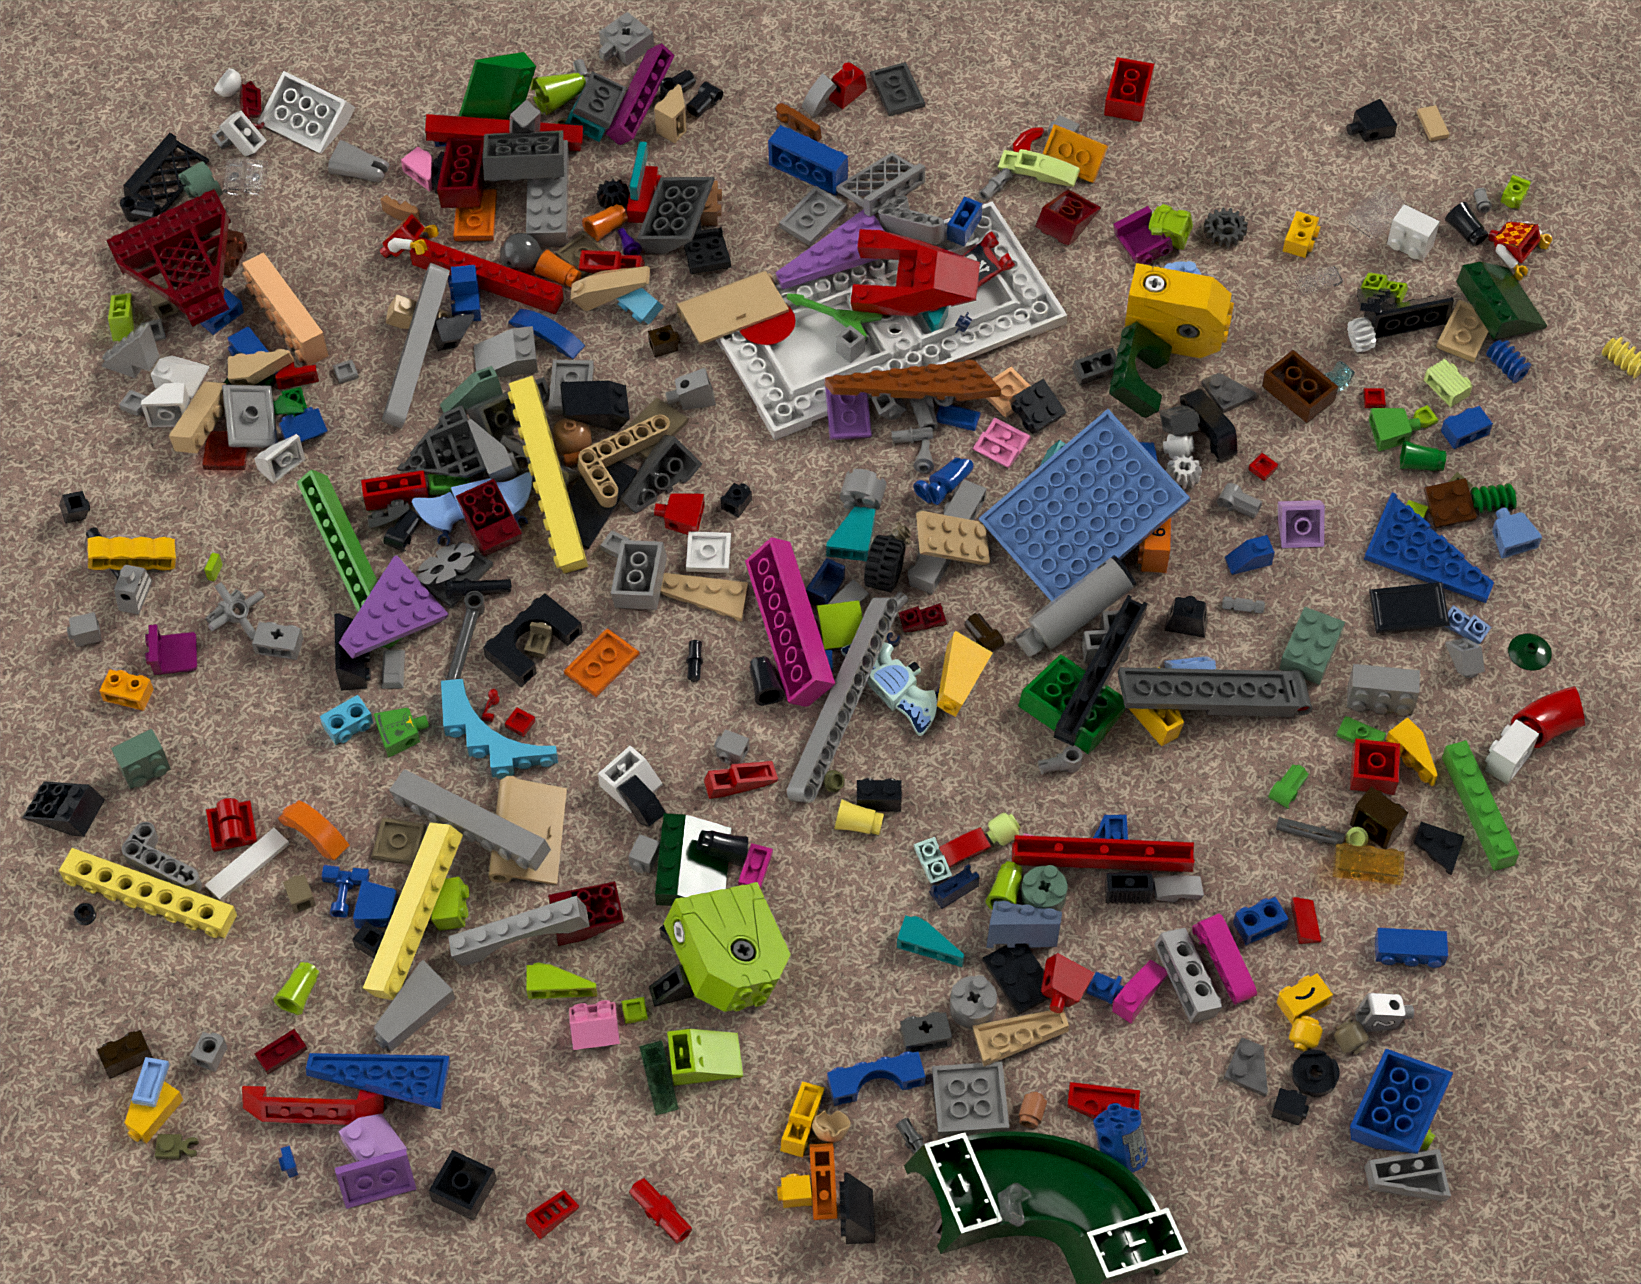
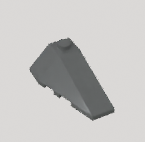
M664 435L652 449L620 500L633 512L638 513L657 501L659 494L664 491L669 493L674 490L672 486L682 481L685 483L690 480L702 463L675 436Z

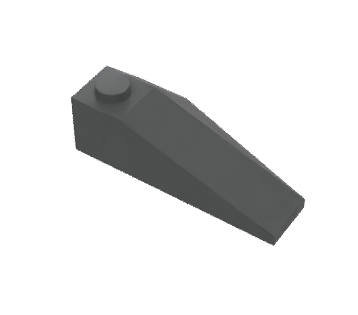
M541 377L535 381L544 404L550 397V391L545 378ZM509 391L466 409L469 418L498 442H501L502 437L505 435H514L512 430L520 424L519 421L516 422L513 410L516 408L515 404L510 402Z

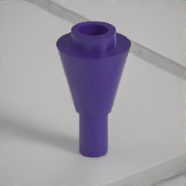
M620 228L618 234L621 238L623 254L638 256L642 251L641 245L629 236L624 228Z

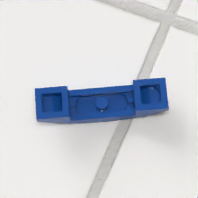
M520 309L508 322L516 328L533 326L534 335L556 346L558 352L572 360L585 347L566 328L552 319L531 310Z

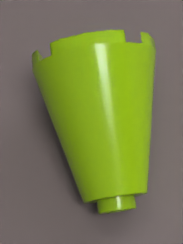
M579 73L535 77L530 85L531 91L535 90L536 96L533 97L534 102L542 114L545 112V115H548L579 95L586 85V80Z

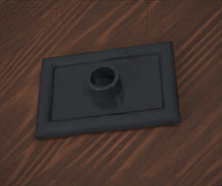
M1442 582L1369 589L1376 634L1450 626Z

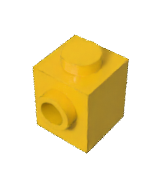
M788 1174L785 1177H781V1186H777L778 1201H783V1208L812 1206L810 1175Z

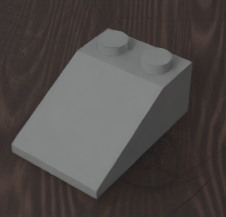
M533 326L512 328L474 345L476 371L492 366L498 377L538 372Z
M472 419L467 420L491 480L506 482L518 477L517 472H520V468L513 453H508L505 446Z

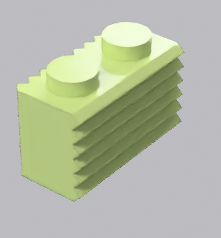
M1443 359L1426 370L1424 381L1450 407L1470 396L1472 389L1470 380L1467 377H1463L1453 363L1450 364L1446 359Z

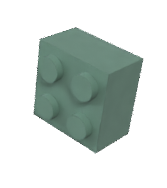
M152 729L111 748L118 767L130 789L141 787L148 780L154 777H161L171 769L164 750Z

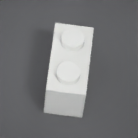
M242 111L231 114L219 126L244 156L255 153L267 141Z

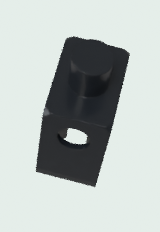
M1380 98L1357 109L1354 112L1353 122L1347 124L1346 129L1350 136L1359 133L1364 142L1395 137L1397 123Z
M1187 596L1185 598L1175 597L1167 613L1164 631L1205 638L1208 623L1206 603L1197 600L1194 596Z

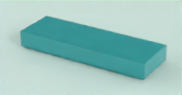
M640 141L629 186L631 200L639 199L648 157L647 142Z

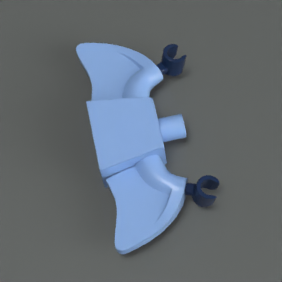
M526 472L510 481L496 482L517 524L518 519H522L526 525L528 524L527 518L518 514L525 507L531 493L532 476L530 472ZM491 479L451 487L452 494L449 492L436 498L412 499V504L422 520L434 529L442 531V534L437 538L439 545L442 537H447L448 539L446 546L450 544L451 539L448 534L452 531L454 523L461 519L466 523L455 496Z

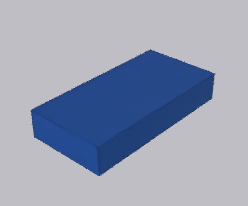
M953 405L940 406L936 420L938 423L975 431L981 412Z

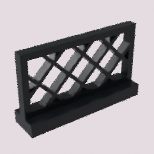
M169 133L123 185L124 196L133 195L138 201L155 204L157 199L166 198V204L161 207V213H164L184 191L183 187L186 186V184L183 185L179 180L178 173H182L192 167L189 160L198 159L207 164L209 159L177 141L176 136ZM179 148L185 152V156L174 157L173 153ZM187 161L188 167L176 168L175 162ZM173 162L174 169L162 170L164 163ZM175 174L176 180L165 181L164 175ZM154 176H161L162 182L151 183L150 179ZM178 185L176 192L167 193L166 186ZM164 187L165 193L153 195L152 188ZM150 189L151 195L142 196L138 193L141 190Z

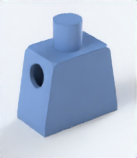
M1501 508L1496 512L1498 519L1494 523L1492 532L1501 558L1539 547L1542 536L1524 513L1520 512L1511 515L1507 508Z

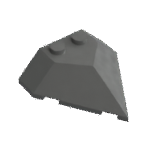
M462 405L443 413L433 430L429 429L410 452L411 456L406 462L401 463L397 467L398 471L415 472L424 470L425 474L464 478L487 470L467 422L469 419Z

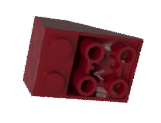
M494 479L455 496L481 555L486 557L521 541L522 532Z
M615 881L548 895L549 904L577 896L586 906L590 927L571 933H555L558 946L585 941L624 923Z

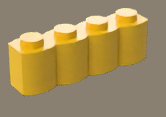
M100 536L88 538V568L92 570H105L109 568L121 570L124 565L144 568L145 570L153 568L157 570L175 569L176 564L175 539L168 537L155 539L137 537L130 539L121 536L110 539Z

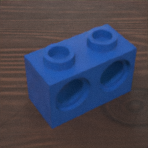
M1273 897L1269 900L1268 898L1262 899L1250 908L1243 907L1235 913L1233 924L1245 945H1248L1286 929L1289 919L1277 898ZM1270 913L1274 915V917H1268L1265 914ZM1245 922H1251L1254 925L1248 926L1245 924Z

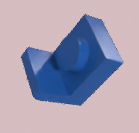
M1096 972L1087 989V994L1112 1004L1124 988L1121 985L1122 977L1118 975L1115 980Z

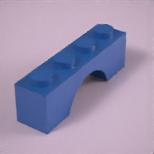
M907 1051L896 1057H881L874 1062H859L853 1067H837L832 1069L831 1072H827V1082L834 1106L857 1101L858 1093L862 1086L868 1081L877 1078L893 1081L902 1091L925 1086L926 1076L919 1052L912 1053Z

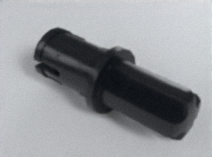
M699 640L689 641V654L686 658V663L688 664L687 678L691 682L700 680L703 658L701 657L702 642Z

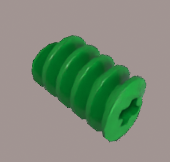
M1506 483L1504 486L1498 484L1496 487L1490 485L1488 488L1485 486H1481L1479 489L1477 487L1471 488L1470 494L1474 509L1478 507L1480 513H1483L1484 507H1486L1488 512H1491L1492 506L1498 511L1500 505L1508 509V505L1511 504L1512 509H1516V492L1509 483Z

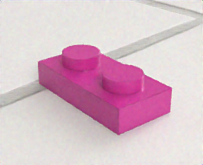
M751 843L738 886L758 882L761 889L773 855L772 848Z

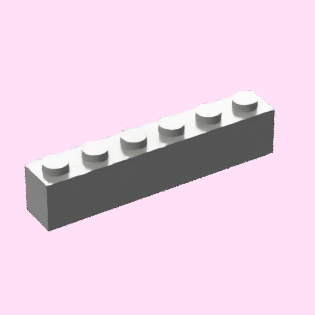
M963 479L961 485L955 487L952 501L946 503L944 515L974 520L986 500L987 488ZM919 551L915 566L911 565L907 574L909 585L933 594L951 559L922 555Z

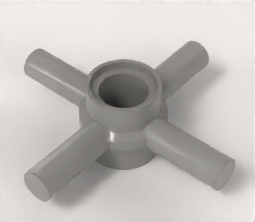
M222 582L214 586L225 601L226 606L224 614L208 624L209 629L214 631L228 621L240 623L251 640L254 639L256 631L246 617L249 608L265 598L264 594L258 591L244 601L242 599H233ZM233 607H237L240 610V615H236L233 612Z

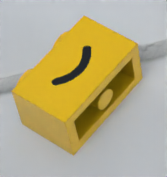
M1316 973L1311 977L1309 975L1304 976L1293 987L1286 986L1279 992L1276 1003L1293 1025L1295 1019L1309 1016L1329 1005L1333 994L1319 974Z

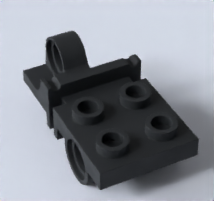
M699 220L692 242L684 245L690 274L731 268V260L723 237L722 227L702 230L701 221Z

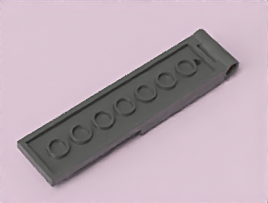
M1120 667L1117 672L1125 708L1206 710L1207 715L1294 717L1295 713L1302 716L1312 711L1304 674L1301 670L1265 671Z

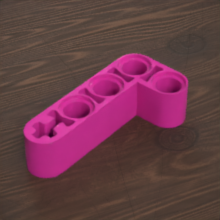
M1218 913L1194 924L1192 932L1194 935H1197L1200 945L1205 944L1232 1002L1237 1005L1257 996L1255 984L1223 916Z

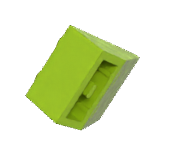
M700 1029L667 1032L673 1086L743 1077L738 1033Z

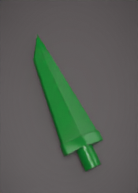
M280 395L276 401L273 400L275 415L304 412L302 404L283 395Z

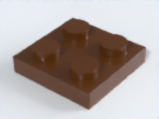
M1466 478L1424 488L1435 528L1476 520L1477 516Z

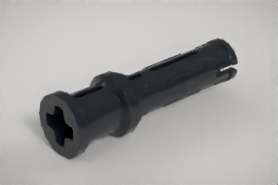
M464 578L463 581H451L450 579L445 581L447 598L460 595L466 596L471 591H478L480 593L511 592L510 588H512L511 579L471 581L468 578Z

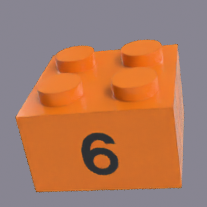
M1171 518L1138 545L1137 564H1141V571L1167 573L1171 542Z

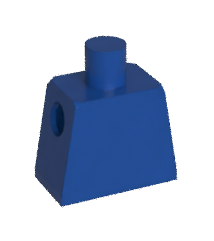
M362 880L353 916L355 928H362L366 922L376 928L388 927L399 900L397 890Z

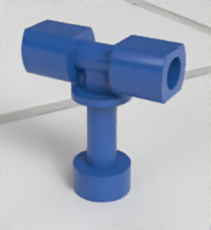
M323 866L322 881L335 883V886L339 888L337 901L331 904L330 915L343 918L348 916L349 905L346 904L348 889H352L353 885L361 886L362 880L369 882V869L353 868L351 872L340 871V866Z

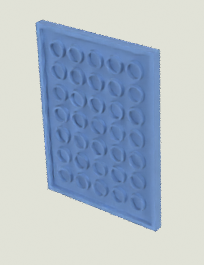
M1107 409L978 519L1052 602L1113 555L1121 560L1191 501V499L1112 412Z

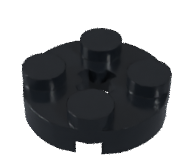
M1307 1050L1295 1060L1291 1076L1293 1083L1301 1093L1320 1097L1334 1090L1339 1080L1340 1070L1334 1058L1331 1059L1326 1055V1052ZM1312 1069H1316L1317 1072H1321L1322 1075H1319L1318 1078H1315L1311 1076L1310 1073L1312 1072Z

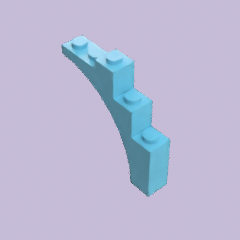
M463 679L441 681L445 735L457 738L462 736V734H466L469 757L483 758L486 755H490L492 777L503 779L506 776L515 775V767L528 769L535 765L549 767L554 763H558L556 746H536L520 743L500 735L487 726L472 709L466 696Z

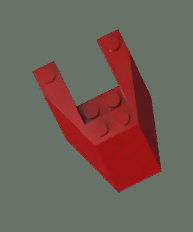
M859 229L857 248L860 258L899 260L896 286L853 284L851 295L853 311L882 315L916 316L921 312L929 310L933 312L941 307L950 305L953 307L976 301L980 262L920 240L882 230Z

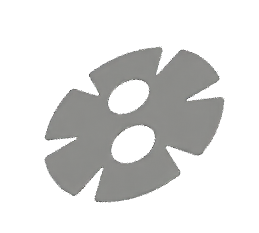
M461 543L456 549V544L436 551L437 558L430 556L421 564L418 571H427L417 575L418 580L424 584H430L436 577V583L451 579L456 576L454 569L464 570L471 563L474 556H465L474 552V547L468 543ZM457 552L461 553L459 559L448 562L450 555ZM444 565V569L441 572L431 574V570L435 566Z

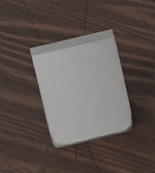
M161 319L141 323V326L150 323L155 341L166 338Z

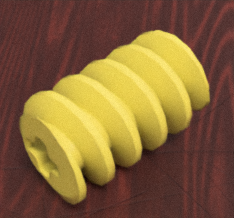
M1623 337L1617 340L1612 338L1603 348L1602 355H1608L1609 361L1614 360L1616 366L1621 365V370H1627L1628 375H1633L1634 379L1641 374V351L1634 354L1636 347L1633 346L1631 349H1628L1630 342L1622 345Z

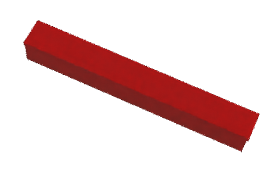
M426 114L425 122L426 141L447 142L448 138L484 137V134L509 133L510 120ZM540 122L539 132L563 131V139L568 141L569 151H581L582 125Z
M1015 835L1014 843H1012V862L1024 866L1053 865L1055 867L1193 872L1195 863L1194 842Z

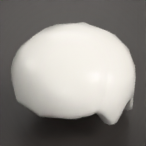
M229 68L216 84L214 91L223 97L233 96L239 91L241 86L240 74L234 69Z

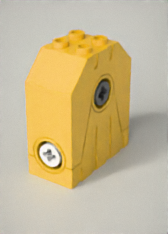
M1136 263L1128 296L1125 327L1138 322L1171 345V353L1203 358L1221 351L1222 343H1227L1234 303L1230 302L1232 293L1214 277Z

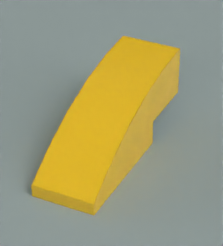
M802 1081L781 1139V1152L803 1158L812 1132L813 1119L818 1114L825 1087Z

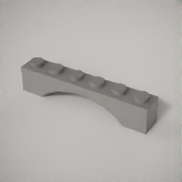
M577 896L448 937L451 957L459 965L464 966L482 961L495 950L517 940L544 934L571 933L590 926L586 906Z

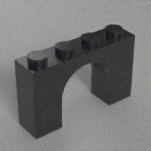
M546 593L540 598L534 599L525 611H521L509 625H505L500 633L494 638H490L483 647L485 658L520 687L524 686L537 674L535 663L516 647L518 639L524 633L530 631L531 622H542L551 626L553 635L567 646L583 633L582 623Z

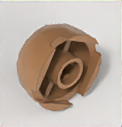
M561 418L556 422L551 431L556 452L562 456L563 454L581 451L582 448L592 445V432L588 424Z

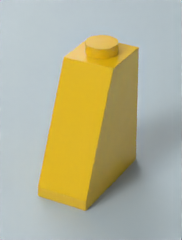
M164 1081L156 1107L134 1104L131 1101L124 1123L128 1129V1136L136 1142L142 1140L147 1144L183 1101L180 1091Z

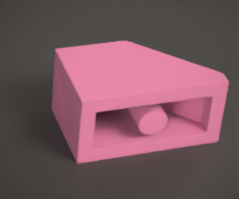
M416 147L401 159L403 172L430 192L433 190V158L428 151Z

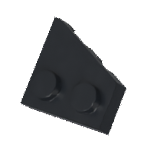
M1421 822L1414 844L1427 852L1434 862L1437 861L1446 869L1448 874L1452 875L1464 836Z

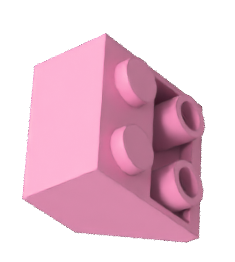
M602 1000L593 1005L579 1003L569 1008L573 1050L620 1044L615 1002Z

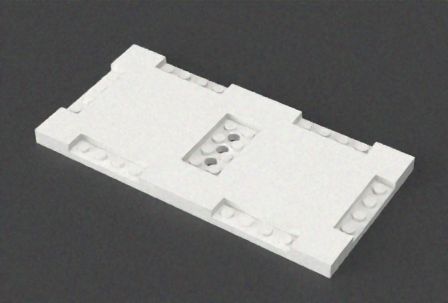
M993 202L982 205V219L965 247L949 240L932 245L963 255L979 244L985 235L992 231L999 244L994 248H990L998 261L1008 253L1015 266L1010 270L1002 271L977 289L976 301L953 307L950 305L948 317L941 329L931 332L921 313H918L916 316L890 315L891 317L888 319L882 318L879 321L862 323L864 331L870 336V341L865 345V352L850 363L836 352V336L846 329L845 326L832 316L802 305L796 306L787 299L788 293L804 295L806 299L834 309L853 311L851 306L853 284L896 286L899 260L878 259L786 289H782L780 284L775 285L784 302L793 310L796 319L794 330L781 342L771 345L756 344L743 337L740 331L716 339L721 350L725 351L756 404L757 411L774 440L812 426V421L828 416L824 385L825 377L851 375L856 372L868 373L874 370L886 371L892 368L903 369L910 366L921 367L929 364L938 365L946 364L947 362H963L1029 335L1032 338L1067 324L1066 312ZM948 218V219H945V220H944L946 238H947V224H948V222L950 221L951 218ZM969 312L968 317L972 321L965 333L961 331L955 333L958 328L955 326L960 315L965 316ZM897 329L900 330V332L892 333L890 332V330ZM868 394V399L873 397L871 394Z

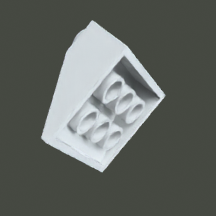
M283 71L257 123L261 124V122H264L265 127L321 154L347 125L355 107L347 101Z

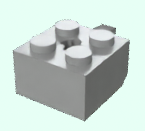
M628 12L599 31L600 44L603 46L599 50V57L604 62L616 56L623 63L629 65L646 53L648 49L654 47L653 32Z

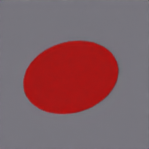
M787 305L789 312L739 331L743 337L753 343L761 345L775 344L783 341L792 333L796 322L795 314Z

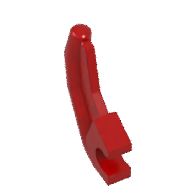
M1043 127L1030 128L1022 132L1012 144L1013 152H1019L1020 149L1030 151L1032 142L1042 137L1044 133Z

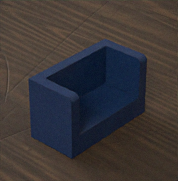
M829 558L825 559L806 588L811 605H825L833 599L845 580L844 565Z

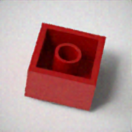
M1356 738L1352 749L1350 790L1367 792L1370 787H1373L1384 794L1395 795L1399 783L1400 743Z

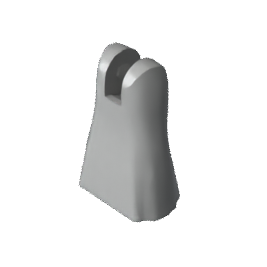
M340 140L329 160L328 172L334 175L382 182L385 177L383 172L388 171L390 164L352 144Z

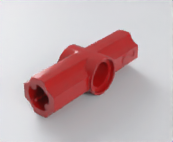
M645 1178L633 1184L629 1194L644 1209L646 1216L656 1222L655 1225L657 1227L660 1226L676 1244L689 1236L692 1227L676 1212L675 1206L665 1195H660Z

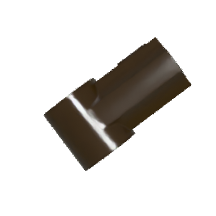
M980 613L970 615L965 621L964 626L975 638L977 644L991 652L1005 645L1000 632L997 629H992Z

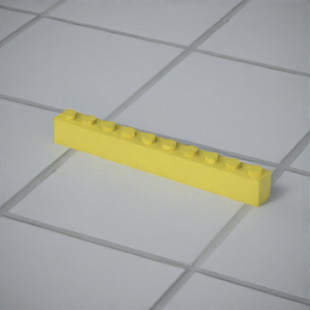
M533 376L509 383L511 391L508 392L511 404H515L516 409L513 410L516 422L519 421L521 425L518 428L521 440L524 439L526 443L523 446L526 458L529 457L531 461L528 464L531 476H535L536 479L533 482L536 494H540L541 497L538 504L541 512H545L546 515L543 522L546 531L550 530L551 537L548 540L551 549L556 551V556H553L557 568H561L564 574L589 567L537 383Z

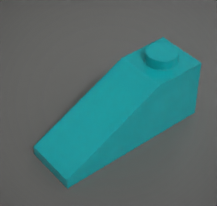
M905 915L897 937V948L963 967L964 954L927 921L918 916L910 917Z

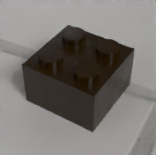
M1370 787L1356 803L1350 826L1353 828H1363L1368 833L1371 841L1387 850L1402 833L1408 812L1402 805L1394 803L1387 798L1382 791Z

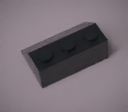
M335 613V670L341 691L366 689L367 681H371L370 668H367V662H371L370 651L353 659L339 642L353 619Z

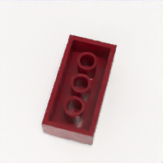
M484 137L447 139L437 186L441 208L480 207L485 184L483 167Z

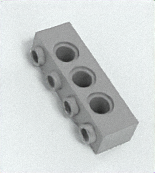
M1186 928L1162 932L1154 945L1190 1023L1216 1017L1222 1008L1221 999L1216 994L1212 986V980L1203 967L1202 958L1196 952L1192 937L1188 934Z

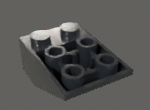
M43 781L22 818L71 836L85 837L105 799L89 784Z
M846 1172L844 1173V1181H839L841 1237H846V1244L875 1243L873 1189Z

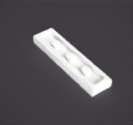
M275 828L271 829L205 884L206 889L219 901L224 900L289 846V841Z

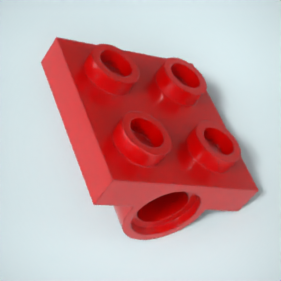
M226 798L220 800L215 808L206 809L213 852L255 844L258 841L250 800L239 802L235 798Z

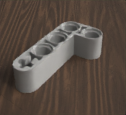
M895 196L878 210L881 226L886 232L932 244H939L946 240L944 220L940 217L910 210L907 196Z
M147 821L139 823L122 846V853L126 862L152 877L198 893L202 887V882L197 870L154 849L158 843V835L154 825ZM175 870L173 873L167 874L169 871Z

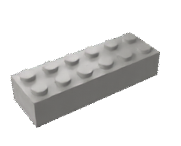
M564 140V177L559 179L540 178L538 180L527 178L526 234L536 239L540 247H560L568 244L569 149L567 140Z

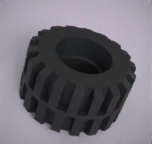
M883 535L876 536L870 547L865 566L864 583L866 587L890 593L894 590L904 562L905 543L903 540Z

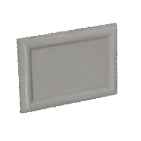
M222 385L229 447L269 448L278 443L271 386Z

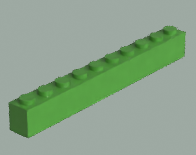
M311 469L297 481V484L357 611H359L378 580L328 476ZM402 638L381 647L390 649Z

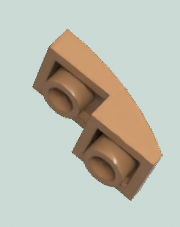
M387 195L380 199L382 210L393 218L404 221L412 213L421 223L420 212L416 206H411L406 201L399 204L397 200H392Z

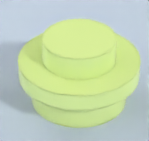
M1361 827L1351 828L1346 834V842L1352 849H1362L1368 843V833Z

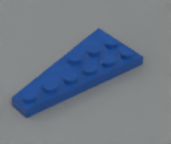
M309 1053L306 1076L441 1110L450 1057L446 1055Z

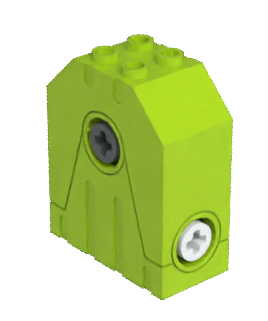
M758 882L684 898H676L663 923L695 997L724 1012L732 1010L741 1011L745 1007L764 1005L774 990L791 955Z

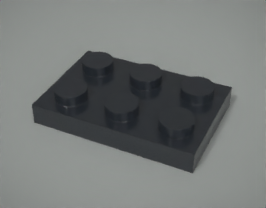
M1015 944V948H1007V945L982 958L983 963L1018 1015L1049 999V997L1041 992L1044 969L1027 944Z

